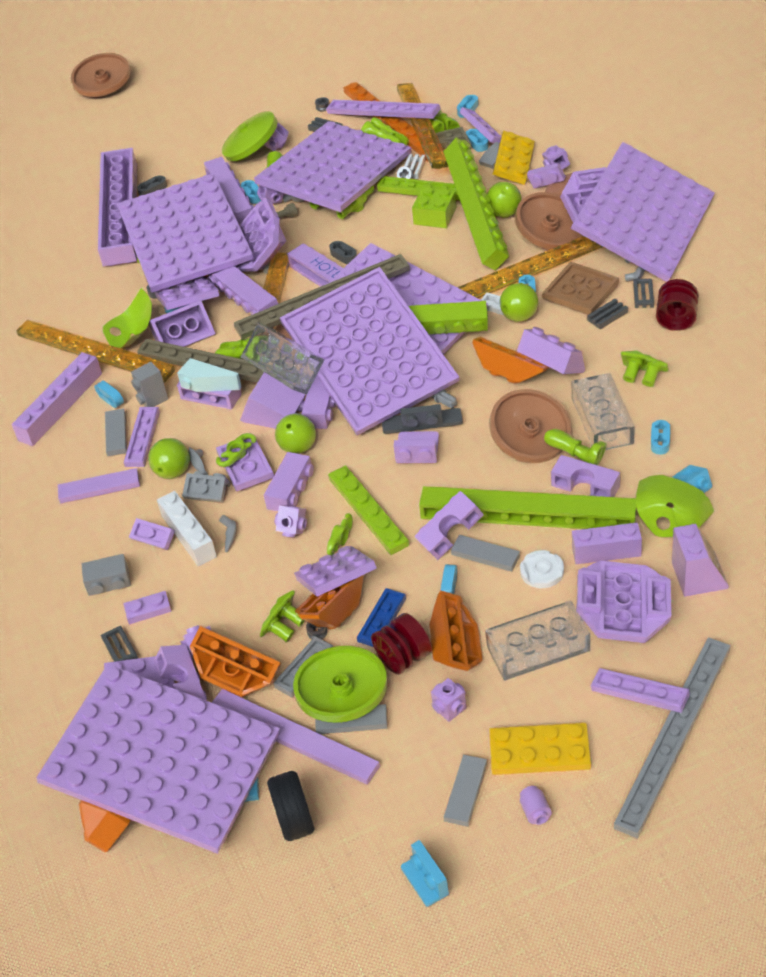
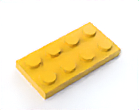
M503 130L492 175L525 185L535 141L528 137H522L513 132Z
M586 723L489 728L492 775L591 770Z

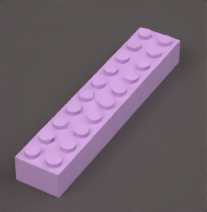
M133 147L101 152L98 252L102 266H114L116 264L137 261L136 252L117 207V203L137 197V162Z

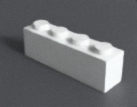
M176 491L157 499L162 518L175 531V536L198 567L217 558L211 538Z

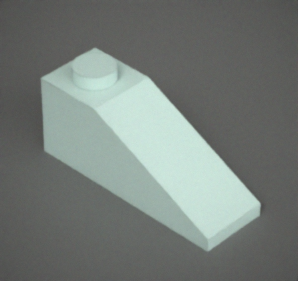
M191 358L177 372L181 387L195 392L240 390L242 388L237 372Z

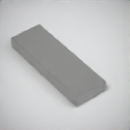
M124 408L105 412L107 456L125 454L127 452L126 413Z
M459 535L451 549V555L512 572L520 557V551Z
M315 636L273 683L274 688L293 698L295 696L293 682L299 667L315 653L331 648L333 645Z
M386 704L377 705L366 715L347 722L333 723L315 719V730L319 734L387 729Z
M463 754L444 814V822L469 827L487 767V759Z

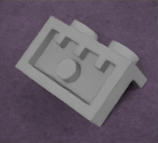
M195 471L194 474L187 473L182 497L184 499L223 503L226 486L230 487L231 482L225 475L214 473L213 476L206 475V473Z

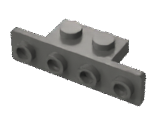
M435 404L400 409L401 415L393 416L382 422L383 433L389 434L461 425L463 421L460 408L441 410V405Z

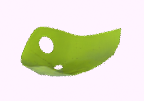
M142 288L122 314L111 319L103 326V333L111 348L115 350L128 347L134 343L149 324L152 302ZM110 328H118L121 334L119 336L112 335Z
M665 475L649 476L639 481L636 493L638 514L651 532L658 537H673V528L696 524L699 528L714 512L709 498L700 489L689 483ZM670 502L674 505V508H669L666 504ZM659 517H666L670 521L668 529L662 530L658 528L656 521Z

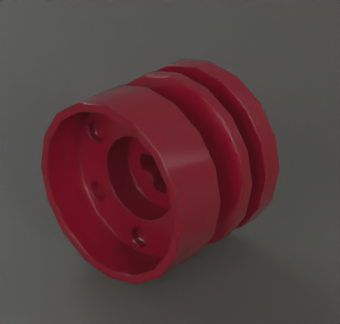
M673 279L660 287L656 319L662 327L668 330L681 331L691 327L696 321L699 293L691 282L683 279Z
M402 613L391 621L390 627L383 626L380 631L374 632L371 636V641L377 655L384 665L396 675H400L406 668H410L413 660L420 661L432 651L431 642L425 630L408 613Z

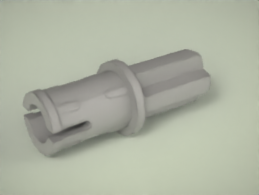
M445 389L431 396L435 402L442 403L449 408H454L457 405V399L448 394Z

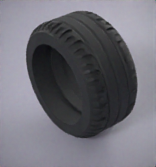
M288 771L269 778L267 785L284 839L293 841L294 839L311 835L315 828L297 772Z

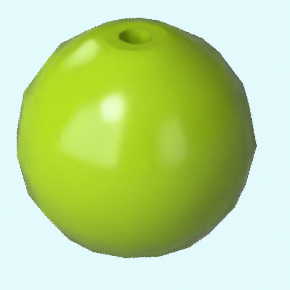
M498 182L487 192L494 215L497 217L505 218L514 215L522 200L520 190L510 182Z
M523 283L511 284L502 292L499 304L503 315L507 319L515 322L527 321L537 310L538 297L531 286Z
M292 413L286 415L276 425V442L286 452L305 453L315 442V426L309 418L302 414Z
M164 438L157 441L151 447L148 461L151 470L158 477L174 479L180 477L187 470L190 463L188 448L180 440Z

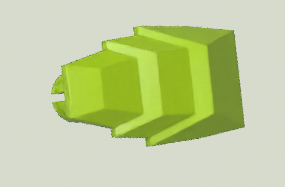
M637 350L621 352L623 365L627 366L623 375V380L626 382L634 383L640 369L646 371L642 384L653 387L658 372L669 371L667 363L650 355L643 354Z
M294 590L277 598L276 604L272 607L269 616L262 624L260 637H263L267 632H272L287 643L293 636L294 630L279 620L286 617L298 627H301L305 620L296 615V608L292 606Z

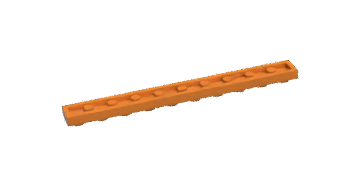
M357 82L343 87L344 93L352 100L380 101ZM373 116L382 120L384 124L389 125L393 130L405 135L409 139L408 146L420 156L425 155L426 161L441 156V149L401 117Z

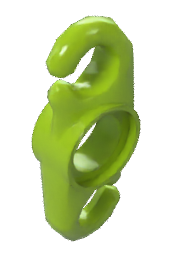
M251 433L241 434L235 440L229 442L226 446L227 450L221 454L222 458L227 457L229 459L221 461V458L217 457L216 463L220 467H228L246 455V449L256 442L255 435ZM251 439V442H244V440ZM234 448H241L238 452H232Z
M350 513L345 515L347 519H343L340 525L334 526L327 544V555L335 554L334 552L338 550L339 545H345L353 523Z

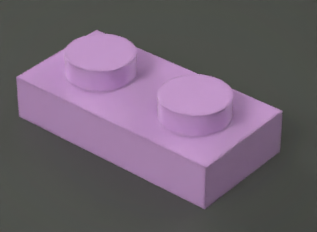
M559 163L533 169L527 173L533 188L561 182L566 177Z
M136 518L129 538L168 550L175 531L171 528Z
M166 591L123 603L129 625L172 612Z

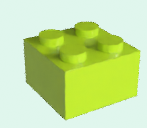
M422 187L412 206L414 225L447 228L457 208L455 191Z

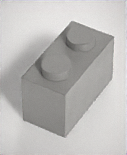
M152 362L131 372L133 377L131 383L137 391L136 399L140 405L155 407L168 400L161 372Z
M124 554L81 563L83 583L88 596L131 586L129 569Z

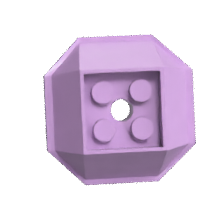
M606 167L572 173L560 198L573 223L605 172Z
M266 197L254 206L239 225L254 257V260L235 265L241 272L263 270L286 242L279 224V216L271 200Z
M600 560L587 568L584 567L578 570L576 612L598 638L646 643L670 622L672 616L671 579L664 575L661 576L646 565Z

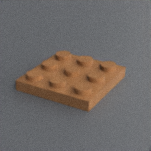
M570 261L542 292V298L590 314L619 284V277Z

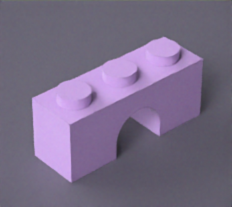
M561 455L551 471V486L571 492L575 485L587 483L590 484V496L614 497L620 488V472Z
M459 491L414 537L439 560L453 546L447 538L449 529L456 524H462L469 530L484 514L466 495Z
M161 646L154 659L160 679H174L178 683H174L172 688L207 700L206 693L202 690L199 674L193 665V657L189 654L187 646Z

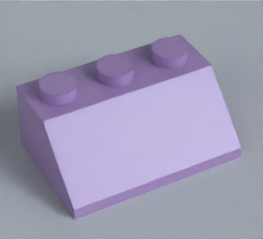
M201 300L151 319L148 324L155 341L183 347L216 334Z
M538 327L524 329L517 349L518 352L562 374L584 373L585 371L582 351L575 349L576 346L574 344L563 343L555 335H546L544 330Z

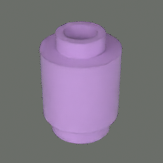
M528 786L520 792V804L528 822L536 825L547 822L552 811L543 791L537 786Z

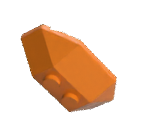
M481 336L473 339L472 344L483 368L489 370V373L492 375L506 377V380L511 383H520L549 369L548 366L524 354Z
M364 575L318 597L312 594L295 610L296 615L317 627H328V629L339 627L359 606Z
M440 590L429 623L433 660L446 666L469 671L483 661L478 624L470 611L462 604L463 600L460 596Z
M202 626L199 627L190 644L201 679L241 698L270 685L281 665L279 661Z
M83 800L79 802L81 821L85 831V841L106 853L128 826L131 819Z

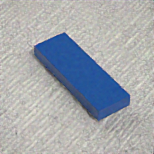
M385 588L359 632L357 642L373 647L371 641L372 634L380 631L383 626L390 627L391 621L396 618L406 600V594Z

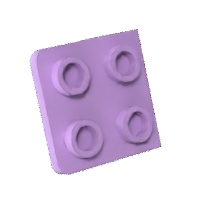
M437 431L400 432L398 440H394L396 463H437L439 433Z

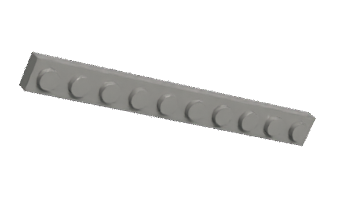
M709 637L707 638L683 688L690 691L682 713L670 711L614 822L615 830L638 839L730 652L731 645Z

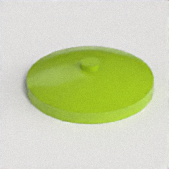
M264 111L241 123L223 144L222 154L228 161H238L248 157L262 147L276 130L278 120L275 115L270 111Z
M336 646L319 651L304 661L295 674L293 689L297 704L310 717L324 722H347L366 715L382 701L387 690V675L383 663L372 652L355 646Z

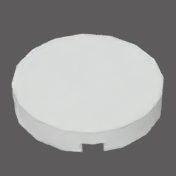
M547 550L531 552L521 561V578L531 587L539 589L552 587L562 580L564 575L563 561L559 555H553Z

